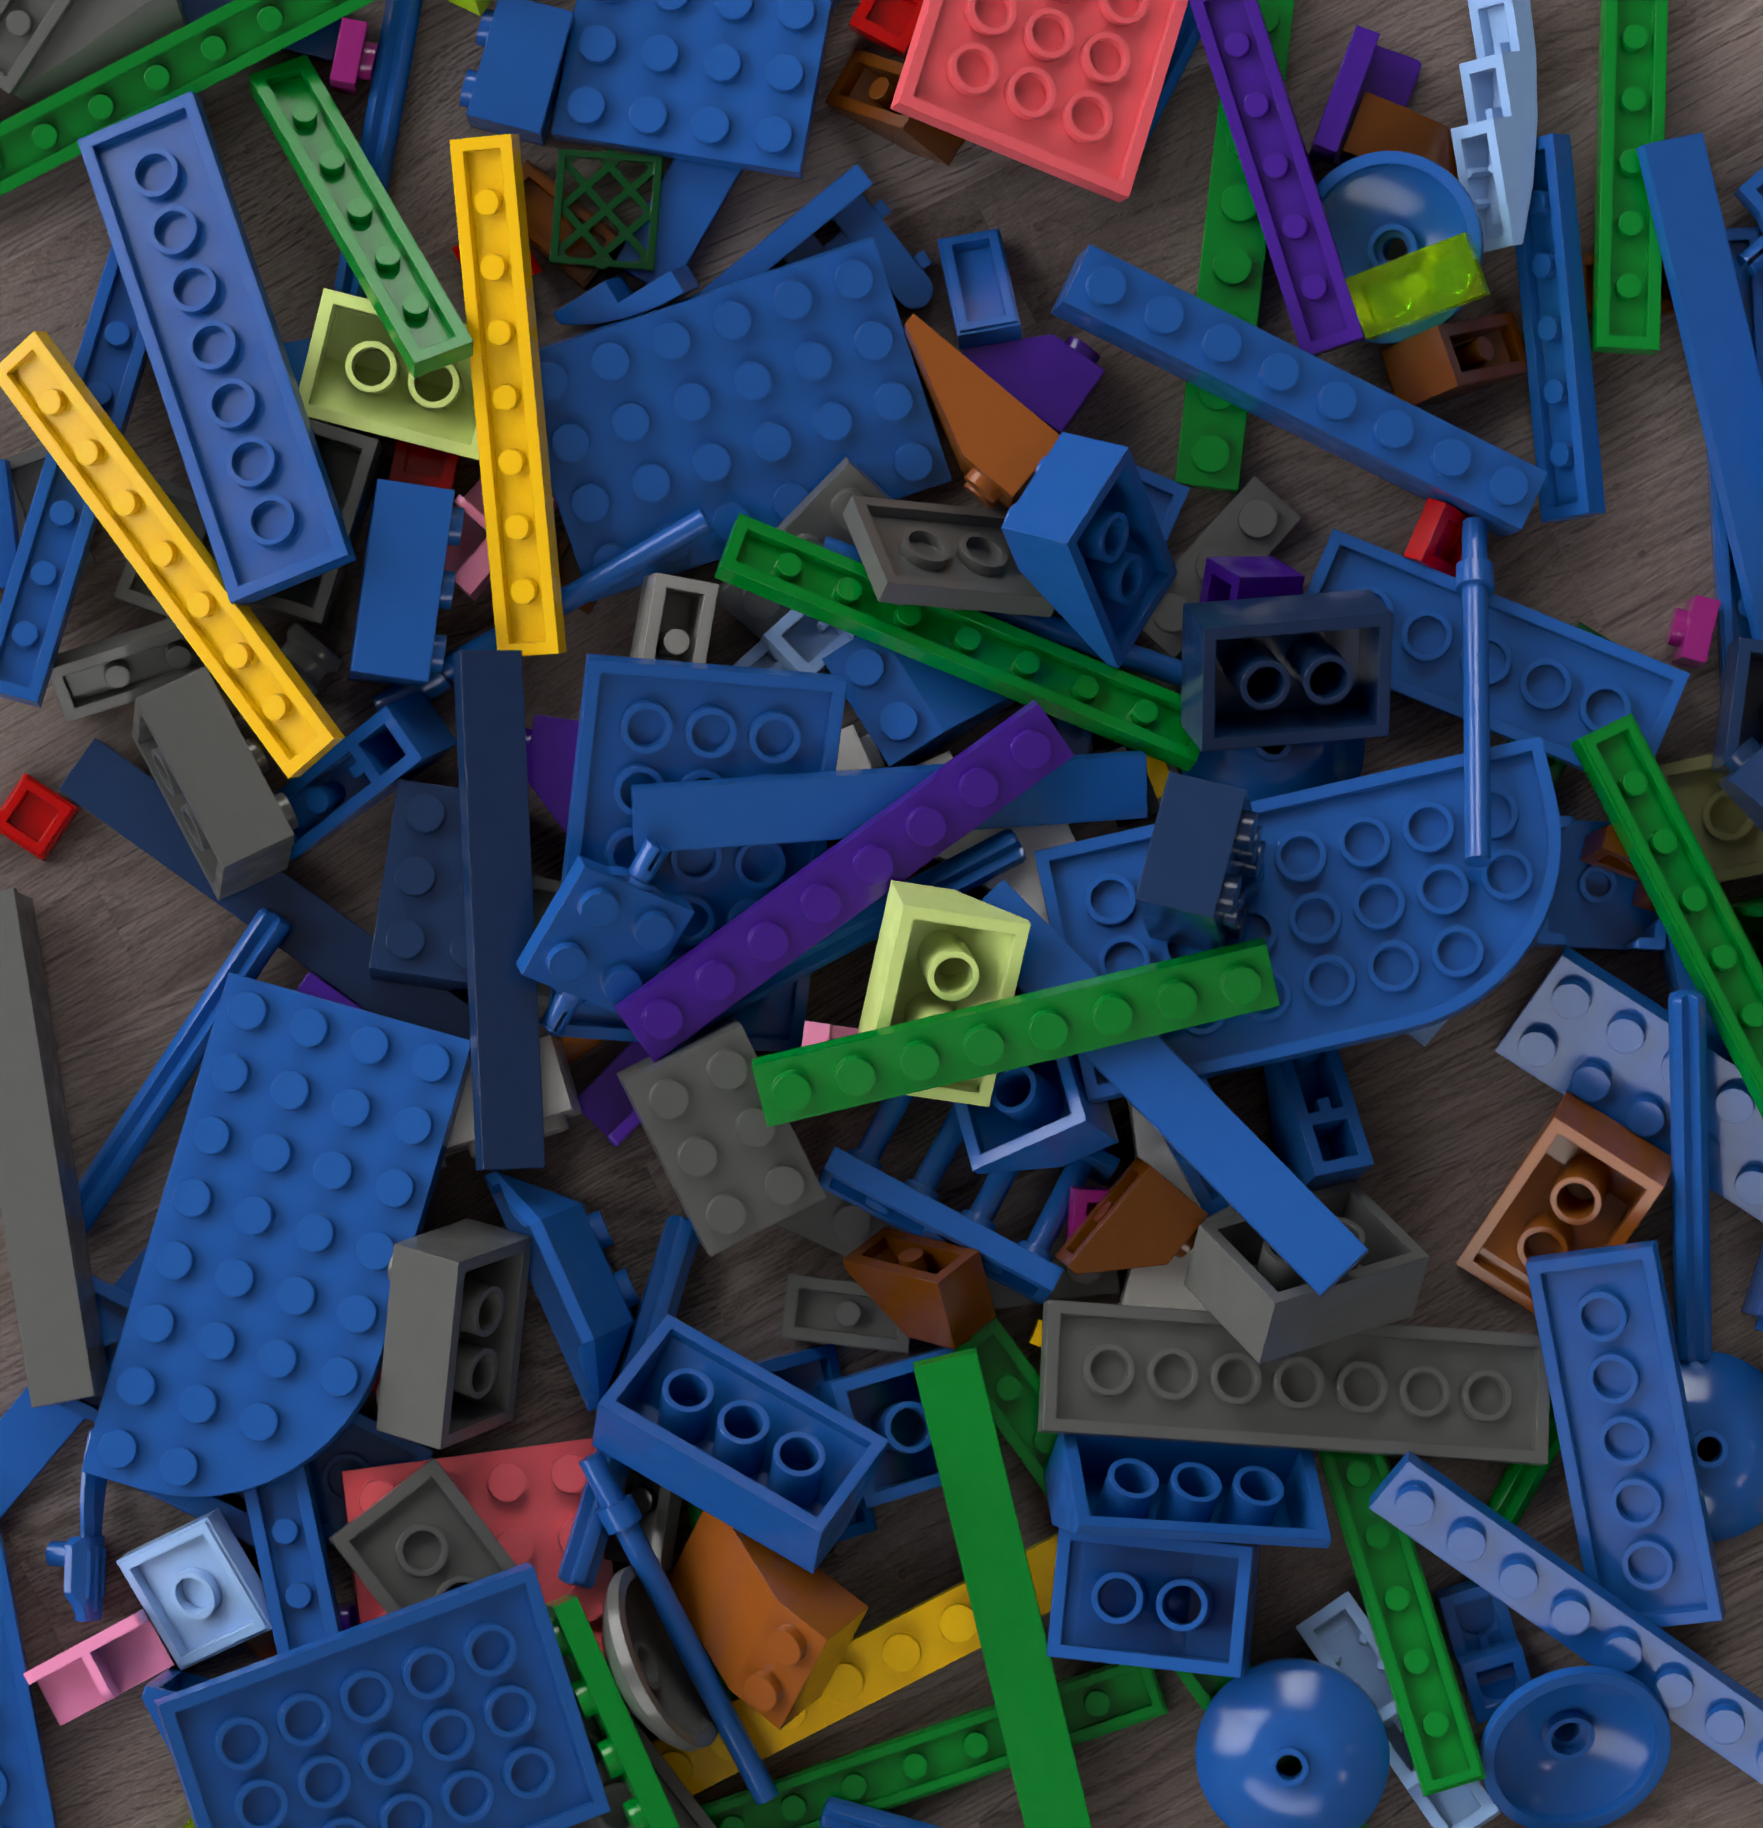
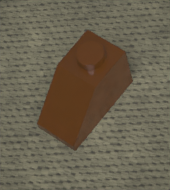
M855 48L824 103L904 150L949 166L957 151L964 144L965 139L890 109L904 64Z
M1512 311L1436 325L1381 350L1388 372V382L1396 397L1416 407L1441 403L1527 374L1525 346Z
M1136 1157L1056 1253L1055 1257L1076 1274L1167 1265L1174 1256L1182 1258L1193 1249L1199 1224H1202L1209 1214L1155 1168Z
M884 1227L843 1259L845 1270L907 1337L933 1343L943 1348L956 1349L970 1341L973 1334L996 1317L979 1250Z

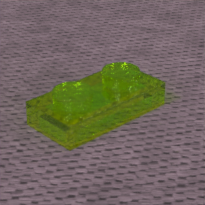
M1466 232L1345 279L1365 337L1371 341L1490 295L1470 234Z

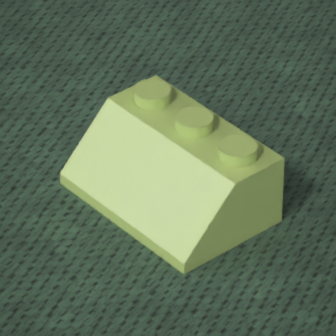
M324 288L299 386L308 417L479 460L470 357L414 378L369 299Z
M891 880L858 1033L1015 996L1031 926L1029 920L953 889ZM997 1073L907 1095L989 1107Z

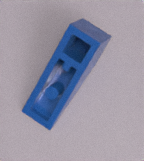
M423 691L386 705L333 747L300 777L292 779L274 793V795L280 792L284 793L298 821V827L292 830L294 832L295 845L291 849V861L300 857L396 791L398 779L411 781L457 745L456 739Z
M1336 1049L1264 1065L1272 1139L1278 1158L1311 1192L1351 1180L1356 1182L1374 1165V1161L1339 1050Z

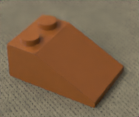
M913 313L905 323V336L924 390L960 472L965 475L964 479L967 482L963 487L986 508L993 510L999 504L1008 511L1013 504L1017 503L1034 477L1040 460L1048 455L1060 435Z
M1566 1091L1455 1264L1535 1315L1525 1264L1528 1258L1531 1256L1626 1244L1664 1189L1671 1173V1156L1571 1092Z
M704 1510L668 1579L702 1645L729 1690L779 1730L821 1697L869 1608L819 1567L812 1574Z

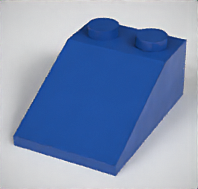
M1062 432L1048 455L1040 460L1034 477L1017 503L1009 508L1004 523L1001 526L1019 571L1107 666L1119 668L1178 573L1129 447Z
M858 636L822 659L831 674L843 675L847 680L845 697L889 767L916 765L1016 702Z
M1059 1528L1046 1656L1242 1678L1248 1675L1261 1545L1075 1534Z

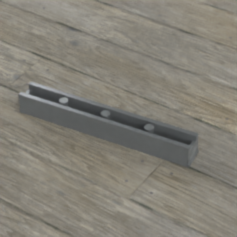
M16 888L0 890V1209L31 1407L37 1408L60 1405L63 1402L89 1397H102L109 1375L33 899L18 893Z

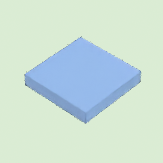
M219 1508L127 1552L116 1561L180 1671L272 1629L263 1583Z

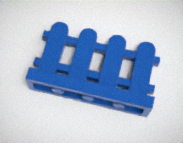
M856 164L696 295L766 272L781 259L787 265L872 236L875 240L892 296L902 307L918 309L925 306L933 295L932 282L923 271L932 261L923 250L912 257L882 220L891 212L886 203L880 199L871 206L862 195L873 183L859 165ZM831 219L841 232L822 246L813 233Z

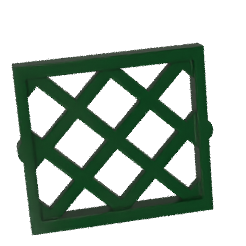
M558 148L549 263L552 265L597 268L599 271L618 269L655 272L663 156L616 153V151L611 149L599 152ZM577 159L599 160L604 166L588 180H585L572 163ZM621 162L644 164L648 170L630 184L616 167ZM566 170L579 184V187L563 200ZM610 173L624 190L606 204L592 187ZM653 177L650 207L637 190ZM586 193L600 210L582 224L568 207ZM631 197L644 214L627 228L613 210L627 198ZM563 214L576 231L560 243ZM607 217L621 234L603 248L589 231ZM650 221L648 250H646L633 234ZM583 237L597 254L591 259L569 257L565 251ZM627 240L641 256L636 262L614 261L609 255Z

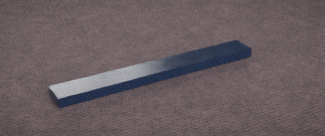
M459 650L453 653L476 1171L545 1168L537 981L523 976L516 965L518 958L534 932L522 650Z
M94 738L58 788L62 793L246 925L250 924L258 910L263 907L270 908L282 915L290 923V929L278 947L366 1011L470 1040L469 1004L451 991L372 980L369 972V963L374 936L285 872L281 871L270 878L218 901L155 779L99 739Z

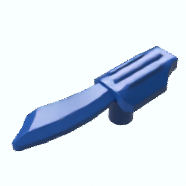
M90 1429L88 1434L84 1458L86 1455V1451L89 1445L93 1429ZM82 1472L80 1489V1536H73L67 1541H51L47 1545L45 1557L49 1566L64 1567V1594L73 1608L75 1621L90 1622L102 1620L106 1581V1549L104 1548L105 1535H102V1525L108 1479Z

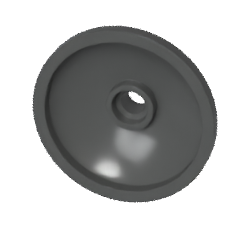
M632 1565L618 1571L612 1577L604 1598L602 1649L606 1663L626 1707L645 1727L671 1746L683 1751L695 1752L711 1745L718 1735V1730Z

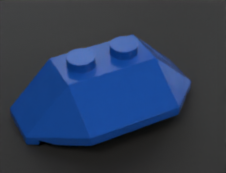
M493 1171L483 1177L507 1230L532 1236L528 1277L588 1412L597 1408L598 1402L611 1386L636 1319L631 1307L641 1303L638 1293L626 1268L615 1272L605 1248L615 1243L599 1209L588 1213L584 1202L505 1172Z

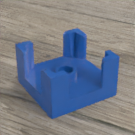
M1560 816L1561 860L1558 883L1544 926L1532 947L1565 948V946H1568L1572 949L1634 952L1666 950V929L1658 914L1631 905L1637 881L1579 860L1585 837L1608 824L1612 825L1611 822L1574 820L1573 816Z

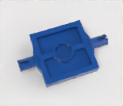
M647 836L629 868L604 866L580 855L576 858L516 962L523 976L548 985L556 991L544 1015L539 1019V1023L552 1033L555 1031L557 1035H563L579 1004L598 1005L617 1013L614 1008L616 1004L659 974L695 913L688 900L660 889L653 881L664 859L671 851L660 840L656 839L655 841L653 837Z

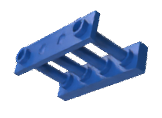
M902 1095L882 1100L856 1149H849L845 1152L835 1146L818 1178L823 1189L903 1232L979 1250L987 1277L1041 1306L1053 1292L1064 1270L1052 1263L1053 1256L1049 1252L1068 1217L1070 1186H1084L1088 1178L1104 1186L1121 1160L1108 1153L1110 1148L1106 1147L1065 1165L1026 1241L1020 1240L1017 1244L996 1233V1226L993 1220L1019 1171L989 1173L970 1210H962L959 1213L938 1202L939 1195L936 1193V1190L964 1139L954 1102L945 1101L951 1104L952 1107L913 1180L906 1179L903 1183L881 1171L883 1166L879 1162L913 1096Z

